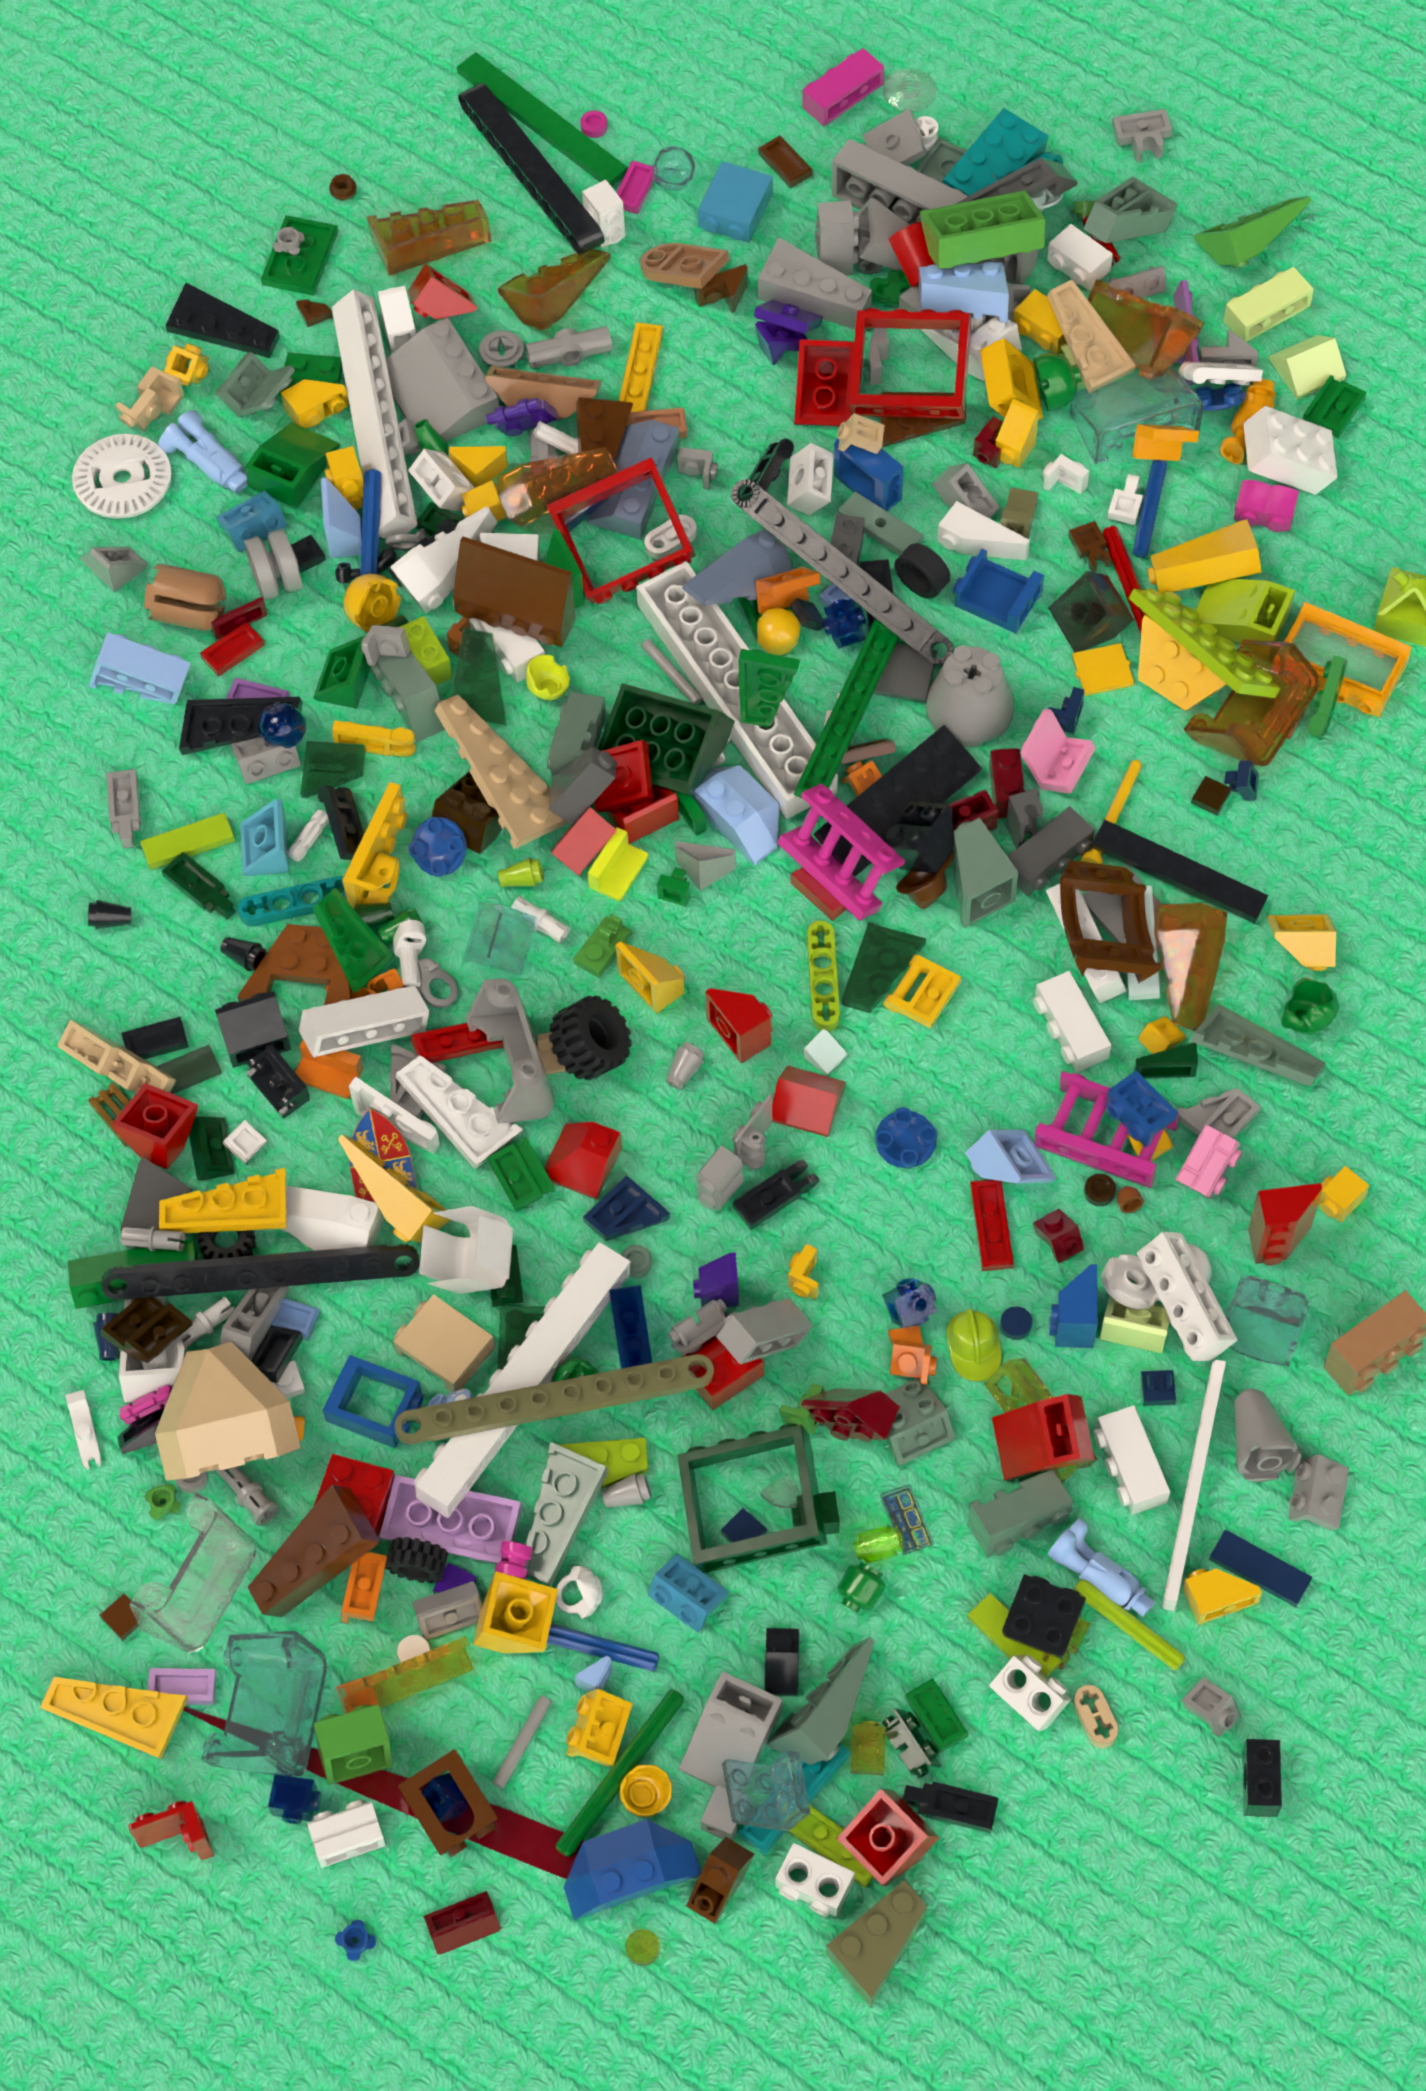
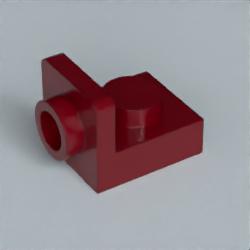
M993 416L974 439L973 456L981 463L997 468L1000 464L1001 449L996 446V439L1003 422Z

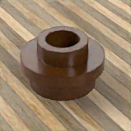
M339 174L332 179L329 190L333 198L348 200L356 194L357 187L355 181L349 175Z

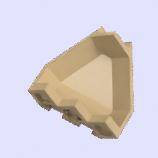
M231 1341L209 1349L186 1352L155 1432L166 1481L191 1478L201 1475L202 1472L215 1469L233 1468L260 1458H265L266 1460L301 1448L290 1401Z

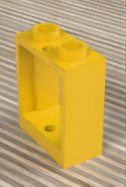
M1004 338L981 349L980 353L989 406L1005 418L1011 402L1015 399L1039 410L1038 420L1042 419L1043 414L1034 363Z

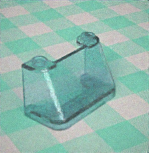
M1159 366L1152 371L1110 383L1090 394L1087 390L1077 392L1070 403L1069 412L1094 464H1098L1108 460L1107 452L1115 446L1116 449H1120L1124 439L1135 436L1137 424L1183 426L1200 432L1203 403L1199 395L1173 367Z
M297 1631L229 1635L223 1658L228 1669L236 1675V1681L224 1734L212 1733L207 1737L203 1744L201 1759L210 1766L283 1777H299L303 1775L308 1764L315 1731L314 1723L317 1721L327 1673V1661L324 1653Z

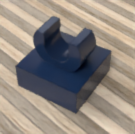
M1251 760L1239 761L1238 772H1225L1224 783L1229 784L1232 792H1239L1244 801L1256 800L1259 773Z
M1173 1370L1141 1371L1143 1406L1175 1405L1176 1393Z

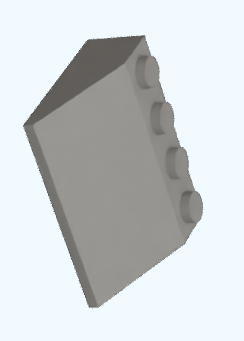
M448 317L421 329L386 358L393 399L403 416L414 421L415 424L423 419H427L430 425L446 441L487 424L486 414L495 412V408L499 407L498 396L485 381L484 374Z

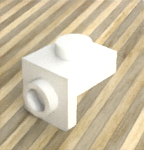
M1060 454L1055 462H1049L1043 471V489L1049 491L1059 481L1077 493L1082 494L1088 486L1089 470L1081 463L1074 462Z

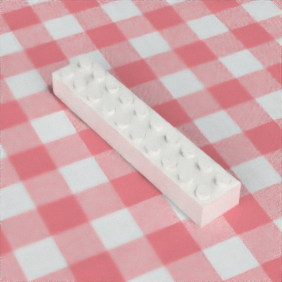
M685 561L683 564L677 565L636 586L638 607L707 706L719 710L735 720L730 734L732 742L766 791L779 802V809L785 818L788 819L811 807L804 799L794 796V792L816 743L784 699L780 702L778 711L769 728L740 722L738 658L741 649H749L717 604L703 606L682 589L686 582L696 576L688 562ZM836 774L830 786L833 794L837 793L838 774Z

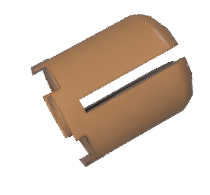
M158 563L154 569L159 571L155 576L153 584L147 583L144 608L150 609L151 617L148 619L201 631L211 630V622L215 618L222 616L225 605L219 602V600H226V589L223 580L217 575Z

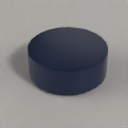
M1022 1307L1006 1309L1000 1320L1002 1333L1012 1340H1021L1029 1335L1032 1328L1030 1313Z

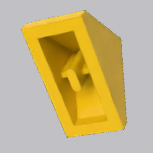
M506 446L449 447L450 459L475 488L493 480L507 468Z

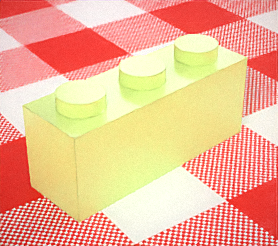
M1292 267L1285 272L1277 273L1272 279L1263 284L1255 285L1244 295L1232 298L1226 304L1223 322L1232 332L1245 342H1248L1310 307L1314 289Z

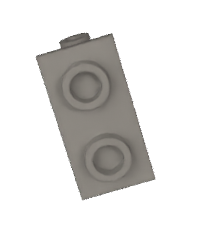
M1151 266L1148 270L1130 276L1110 279V282L1106 283V288L1109 294H1113L1114 306L1166 291L1164 266L1156 268Z
M721 1299L717 1301L712 1300L695 1311L700 1320L697 1324L693 1317L689 1315L672 1326V1331L668 1333L669 1338L673 1342L671 1346L685 1356L686 1354L696 1352L702 1347L704 1342L713 1336H717L724 1327L722 1324L724 1319L729 1315L725 1312L727 1310L725 1303Z

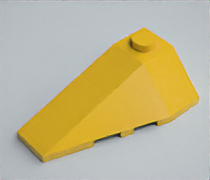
M341 1134L338 1138L339 1143L386 1221L395 1228L393 1233L406 1243L409 1240L421 1243L423 1225L439 1230L451 1221V1219L434 1214V1212L446 1211L447 1209L424 1191L420 1192L414 1187H407L408 1179L391 1168L385 1170L383 1168L385 1162L354 1138Z

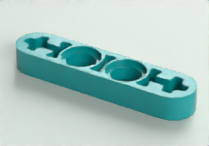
M343 876L331 877L245 897L238 904L240 920L243 924L251 927L314 913L312 907L324 898L323 890H327L328 894L334 888L342 887L344 893L342 896L346 899L342 881ZM310 892L319 895L318 900L311 904L305 903L302 900L304 895ZM279 899H285L290 902L289 906L284 910H277L273 907L274 903ZM265 903H267L269 909L267 913L264 908ZM254 907L255 915H249L248 908Z

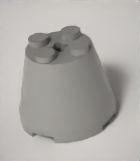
M958 646L955 648L954 652L946 659L927 694L926 715L933 727L938 730L945 725L963 747H977L998 735L1001 737L1009 728L1013 719L1014 697L1000 664L999 657L995 653L979 647Z

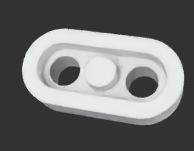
M679 515L690 542H693L697 535L695 521L687 515ZM671 520L650 531L644 540L645 551L653 559L659 560L683 548Z

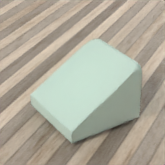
M822 1029L804 1049V1059L826 1076L847 1056V1052L825 1029Z

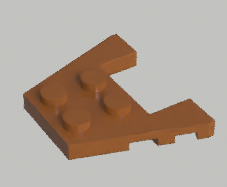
M287 924L237 997L239 1002L250 999L258 993H270L274 980L329 985L324 1005L351 1000L352 990L322 927Z

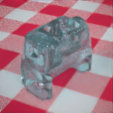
M1253 1275L1246 1276L1245 1278L1241 1277L1225 1316L1237 1338V1341L1229 1348L1255 1360L1289 1367L1311 1301L1307 1300L1304 1293Z

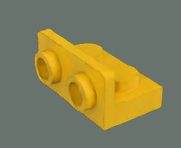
M595 1689L584 1694L576 1707V1713L579 1714L576 1724L570 1729L566 1738V1744L569 1745L566 1755L570 1757L580 1755L603 1766H613L633 1703L601 1689Z

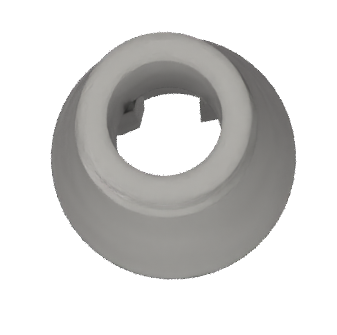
M684 1042L681 1047H677L666 1082L670 1086L682 1090L683 1086L703 1065L704 1061L702 1059L705 1053L687 1042Z
M634 1473L608 1488L602 1489L603 1500L607 1508L645 1504V1500L652 1498L645 1474L637 1475Z

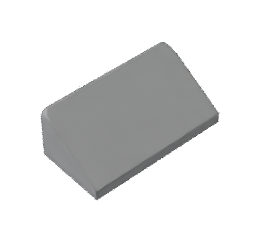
M469 1582L412 1603L422 1636L425 1640L478 1623L479 1614L482 1609L480 1596L474 1582Z

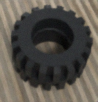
M587 996L558 1011L552 1018L553 1023L549 1027V1030L552 1032L549 1035V1041L553 1044L552 1052L557 1055L558 1063L565 1066V1071L569 1074L574 1073L575 1078L595 1079L626 1062L625 1058L630 1055L628 1048L632 1046V1040L629 1038L631 1034L630 1029L625 1024L627 1021L624 1016L620 1015V1010L616 1006H611L609 1000H602L601 996Z

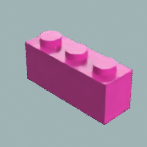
M861 48L856 53L847 56L836 67L827 70L815 82H810L802 90V108L822 126H826L884 85V66L864 48Z

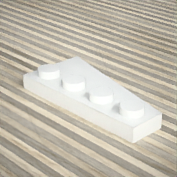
M418 1056L396 1073L395 1078L474 1169L483 1164L487 1157L501 1150L523 1131L515 1123L513 1125L510 1122L498 1124L493 1107H487L475 1098V1094L455 1084L450 1076L422 1056Z

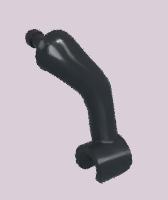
M387 548L381 551L378 556L377 574H381L394 563L397 558L394 549ZM339 563L335 570L336 580L342 584L349 583L361 576L360 568L351 569L350 563Z

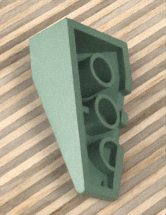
M869 1637L852 1645L827 1673L826 1676L829 1681H824L815 1690H811L805 1697L809 1703L796 1714L791 1712L767 1742V1745L771 1749L810 1765L823 1759L826 1762L832 1759L840 1749L838 1743L846 1734L875 1641Z

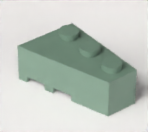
M1131 177L1095 201L1084 230L1089 232L1094 239L1105 243L1166 232L1178 204L1135 177Z
M570 692L567 701L562 703L560 721L555 729L547 761V769H551L552 777L592 746L597 748L606 714L604 697Z

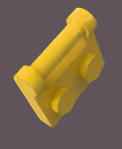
M914 955L909 962L910 968L893 994H889L883 1004L888 1010L894 1013L899 1012L931 1029L961 983V976L920 955ZM926 973L927 976L911 1001L903 1000L919 974Z

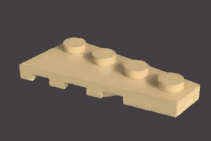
M1073 280L1050 290L1047 297L1089 394L1134 371L1135 363Z

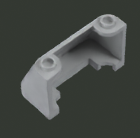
M506 979L484 980L466 1017L469 1031H476V1029L483 1031L487 1034L488 1042L503 1040L514 1085L512 1089H507L504 1095L505 1101L497 1104L494 1109L497 1122L501 1124L545 1118L551 1113L555 1104V1098L530 1018L515 985Z

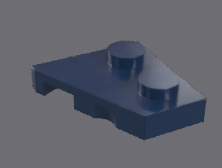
M627 1175L583 1216L584 1223L605 1241L666 1222L670 1219V1213Z

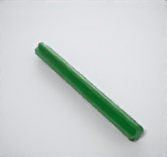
M670 1689L564 1832L556 1843V1849L566 1857L572 1856L620 1790L623 1778L640 1763L684 1702V1697L679 1692Z

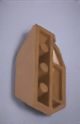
M491 366L485 377V381L508 407L516 405L519 400L525 398L531 400L538 397L540 401L545 400L556 409L558 420L568 418L576 411V402L579 397L591 399L595 397L602 380L560 376Z

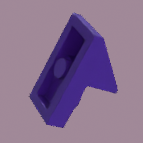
M758 321L755 324L760 348L772 365L777 363L785 350L799 351L800 339L808 340L805 334L769 322Z

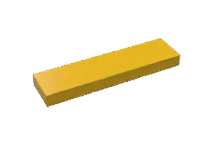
M635 323L619 401L633 403L631 412L647 411L663 336V325Z

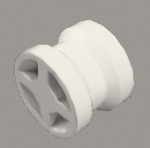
M922 116L917 118L916 122L927 152L931 150L938 140V123L931 117Z

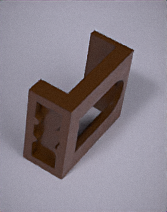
M456 1749L398 1785V1788L440 1856L448 1853L451 1858L468 1847L465 1841L476 1834L481 1839L496 1829L494 1822L499 1817L493 1811ZM448 1771L474 1813V1823L471 1829L461 1835H453L443 1828L420 1790Z

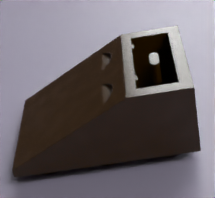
M469 771L435 800L432 817L448 818L455 822L464 833L467 843L466 848L476 853H482L495 841L502 831V827L498 822L500 816L497 810L488 805Z

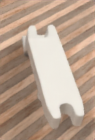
M81 1390L65 1395L66 1402L70 1411L82 1463L86 1470L90 1469L89 1461L92 1459L95 1460L97 1466H101V1454L85 1391Z

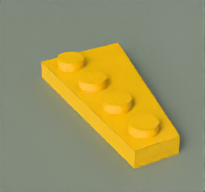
M286 1168L277 1169L274 1174L262 1177L259 1174L247 1177V1181L229 1185V1183L216 1186V1189L201 1193L198 1190L160 1200L159 1230L200 1233L287 1228Z
M54 1677L40 1708L162 1759L189 1697L186 1695L167 1694L158 1691L139 1690L123 1686H111Z

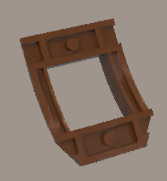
M1070 860L1064 873L1061 875L1060 901L1063 926L1072 955L1082 977L1087 968H1093L1095 970L1135 973L1137 981L1140 983L1159 972L1161 968L1160 963L1154 960L1153 954L1155 950L1147 926L1144 897L1147 888L1145 884L1135 883L1132 880L1134 874L1126 867ZM1075 889L1102 892L1110 895H1122V918L1126 943L1086 939L1083 937L1078 919Z

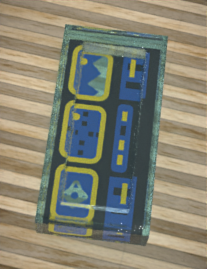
M911 1484L880 1494L881 1502L902 1555L933 1545L934 1541Z

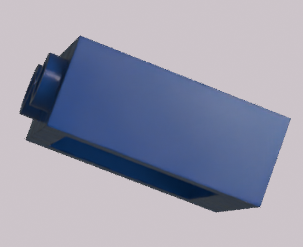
M839 438L835 440L834 476L853 492H857L887 512L902 500L904 470L902 464L882 448L875 454L851 444L844 452L838 450Z
M349 1355L323 1408V1413L328 1423L396 1449L400 1441L395 1433L396 1418L404 1411L421 1408L424 1394H422L419 1381ZM362 1375L405 1391L389 1427L345 1411ZM406 1421V1424H403L402 1430L405 1433H409L411 1423Z

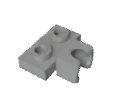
M1166 109L1114 117L1112 120V127L1118 146L1132 144V151L1137 162L1142 161L1141 154L1145 150L1152 151L1157 159L1162 157L1164 151L1162 138L1171 137L1172 134Z

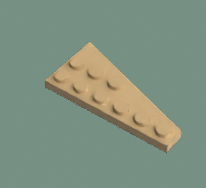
M457 694L438 703L434 710L449 737L454 738L460 746L458 753L462 759H467L472 768L469 772L488 805L497 810L500 816L498 822L502 829H507L512 836L510 843L514 849L568 824V822L548 810L551 788L493 731L465 700Z

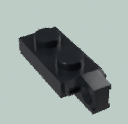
M933 1781V1784L924 1783L923 1789L906 1785L902 1799L909 1806L918 1808L917 1814L923 1815L926 1818L991 1833L999 1798Z

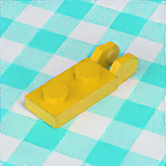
M334 720L332 734L335 748L400 757H409L416 752L413 742L415 741V734H413L411 729L398 727L392 730L381 726H367L350 721Z

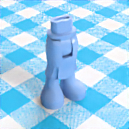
M196 410L183 413L178 419V426L175 423H171L161 435L158 446L164 452L171 454L177 450L182 451L186 455L187 460L195 463L208 478L221 485L224 489L230 488L235 494H238L248 485L245 467L239 463L238 459L230 451L217 442L212 433H208L203 427V418ZM187 436H192L197 441L193 443Z
M1078 1518L1070 1529L1065 1530L1047 1555L1056 1563L1078 1573V1578L1093 1584L1108 1599L1122 1606L1123 1609L1129 1611L1132 1608L1144 1617L1153 1607L1155 1601L1145 1594L1147 1589L1144 1586L1140 1589V1582L1134 1575L1107 1558L1102 1552L1093 1551L1085 1543L1088 1525L1081 1518Z

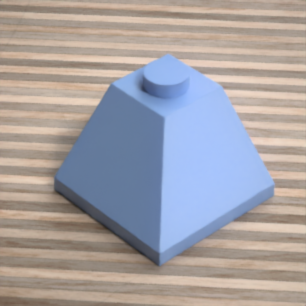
M321 478L323 521L330 558L361 555L362 525L360 515L327 478Z
M1025 1129L988 1130L965 1152L971 1162L972 1169L981 1178L1017 1184L1054 1182L1057 1179Z

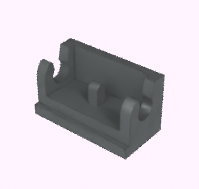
M1038 788L1009 796L1006 827L1016 849L1025 843L1023 840L1025 834L1033 836L1038 832L1036 820L1037 816L1039 818L1042 817L1043 812Z

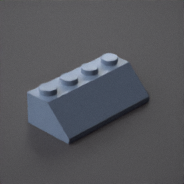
M655 420L626 425L609 476L652 457L665 482L679 446V428ZM652 477L610 496L589 515L588 524L641 540L659 497Z

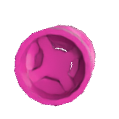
M502 1541L499 1551L502 1555L501 1561L496 1564L494 1573L497 1571L526 1580L528 1571L525 1566L527 1561L532 1558L533 1548L516 1542Z

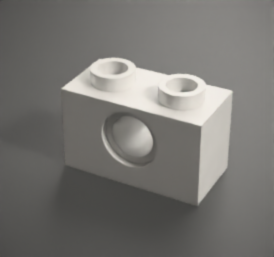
M810 443L790 457L787 506L810 516L831 502L834 453Z

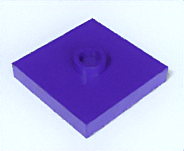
M770 300L756 306L754 316L757 319L802 334L821 326L823 316L799 309L795 305Z

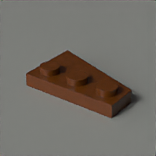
M882 392L881 395L954 396V393ZM966 402L964 419L881 417V424L884 425L882 447L966 424Z
M578 398L576 413L579 479H584L590 473L597 480L609 477L633 406L632 402Z

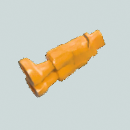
M1261 379V381H1252V384L1248 386L1246 391L1247 397L1235 413L1231 424V432L1234 436L1227 437L1221 442V455L1232 464L1240 465L1244 459L1246 443L1243 423L1264 406L1274 409L1276 393L1273 390L1275 384L1271 380Z

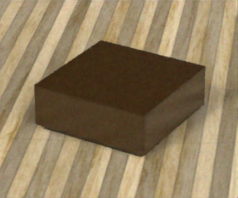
M1205 776L1193 795L1191 804L1218 816L1229 798L1232 788Z

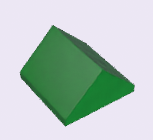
M365 635L329 650L313 697L314 699L357 709L370 672V665H368L365 654L361 649L362 640Z

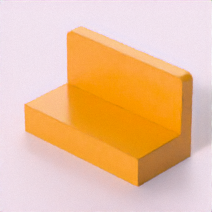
M1137 424L1132 457L1136 459L1179 461L1183 442H1198L1199 431L1183 426Z

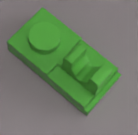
M613 914L605 917L574 957V964L600 978L616 956V944L620 941L626 943L632 935V930L623 926L622 920Z

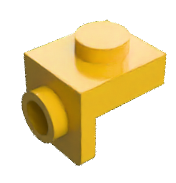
M807 1243L802 1252L797 1251L790 1261L789 1268L791 1270L788 1273V1287L802 1298L810 1297L816 1300L819 1295V1283L808 1277L817 1263V1249Z

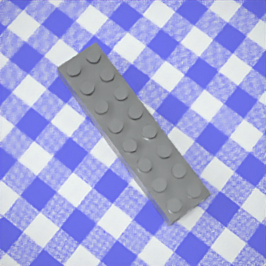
M851 139L846 142L832 160V197L841 201L851 200L852 206L859 210L870 198L876 199L909 225L921 221L920 211L953 205L968 197L958 189L942 184L933 177H928L910 166H905L893 160L888 155L880 154L868 148L865 144ZM1038 249L1029 253L1021 252L1007 255L1004 258H991L970 264H982L989 261L1003 262L1006 282L1023 285L1037 266Z

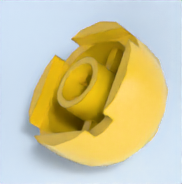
M363 574L357 577L348 586L343 599V609L349 621L368 633L372 625L379 626L394 619L401 603V596L397 595L396 590L398 585L379 574Z

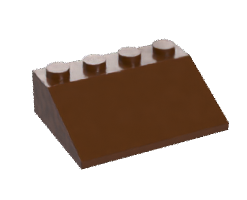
M462 536L453 591L455 612L465 618H475L484 621L492 627H502L511 630L519 636H529L538 639L546 645L563 647L576 620L572 572Z

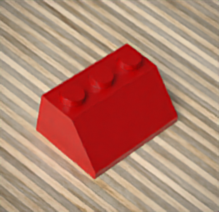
M1321 1183L1258 1191L1248 1229L1255 1264L1276 1265L1288 1259L1312 1227L1323 1189Z

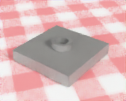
M910 108L863 134L868 148L880 154L888 155L905 166L927 155L914 113Z

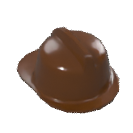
M954 850L937 874L910 871L898 882L896 886L897 892L908 894L920 909H926L947 889L944 871L954 858Z

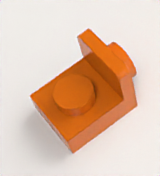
M860 760L845 769L848 775L841 780L843 784L848 782L858 797L882 775L872 760L864 765Z
M894 1340L890 1374L920 1378V1384L927 1385L928 1376H935L937 1357L931 1356L932 1345Z

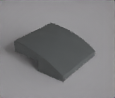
M897 643L874 694L926 703L935 665L911 646ZM938 650L932 651L934 658H937Z

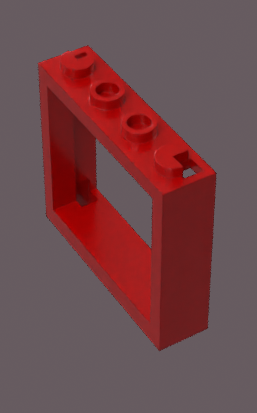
M868 308L865 311L857 310L849 396L851 415L855 413L860 416L964 419L972 326L970 313H965L961 310L936 312L931 309H924L921 312H909L905 309L880 311L876 308ZM866 328L960 330L954 396L860 394Z
M652 457L547 505L556 528L562 534L582 573L583 590L587 599L592 604L595 602L597 604L608 602L613 598V594L621 590L623 592L636 589L639 582L647 578L650 580L673 566L683 564L685 561L689 564L692 562L691 558L696 556ZM652 477L683 549L595 589L564 518Z

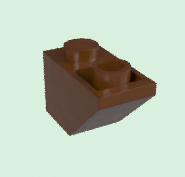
M725 1837L710 1853L686 1907L715 1924L741 1884L755 1854Z

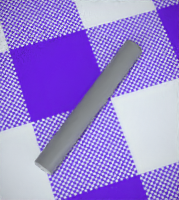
M650 639L645 640L641 645L645 652L691 703L699 705L703 698Z
M539 1697L492 1782L494 1786L504 1790L552 1703L546 1697Z

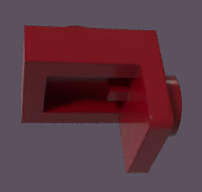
M1060 1209L1048 1213L1041 1219L1033 1222L1035 1232L1051 1247L1054 1259L1058 1263L1084 1250L1078 1226Z

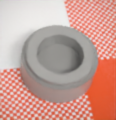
M202 1472L199 1476L177 1479L175 1481L179 1489L184 1493L195 1494L203 1490L207 1485L208 1473Z

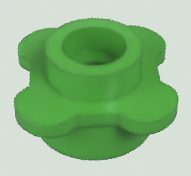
M1075 201L1074 210H1071V213H1077V218L1089 217L1088 214H1090L1095 201Z
M174 1485L157 1486L146 1492L145 1499L150 1504L151 1510L149 1513L153 1519L158 1520L165 1514H177L180 1511L181 1504L176 1500L175 1493L177 1490ZM162 1499H165L166 1503L161 1504L160 1501Z

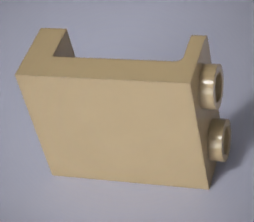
M434 1294L427 1302L423 1301L415 1310L414 1318L408 1325H402L394 1336L396 1353L400 1356H403L405 1353L443 1380L446 1389L450 1392L462 1389L495 1349L494 1338L491 1334Z

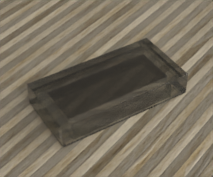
M209 1044L156 1066L176 1079L170 1091L172 1094L222 1074Z

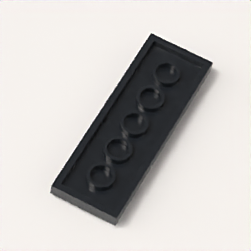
M943 725L850 802L847 807L884 840L887 831L894 826L902 815L904 807L911 801L943 804L975 777L982 768L949 729ZM826 822L813 834L822 845L832 827L829 822ZM841 835L831 855L843 865L853 845ZM863 854L852 872L854 877L871 864Z

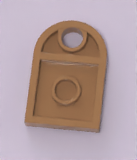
M667 243L653 247L645 252L640 259V266L643 276L651 281L702 289L729 261V255L727 250L682 243Z

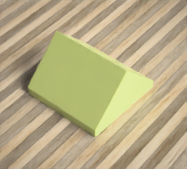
M1316 335L1269 356L1270 362L1297 400L1319 391L1330 375L1334 376V379L1337 381L1346 379V372L1336 338Z
M1110 1295L1103 1319L1100 1340L1162 1354L1170 1317L1163 1305L1156 1304L1149 1309L1137 1310L1122 1305Z

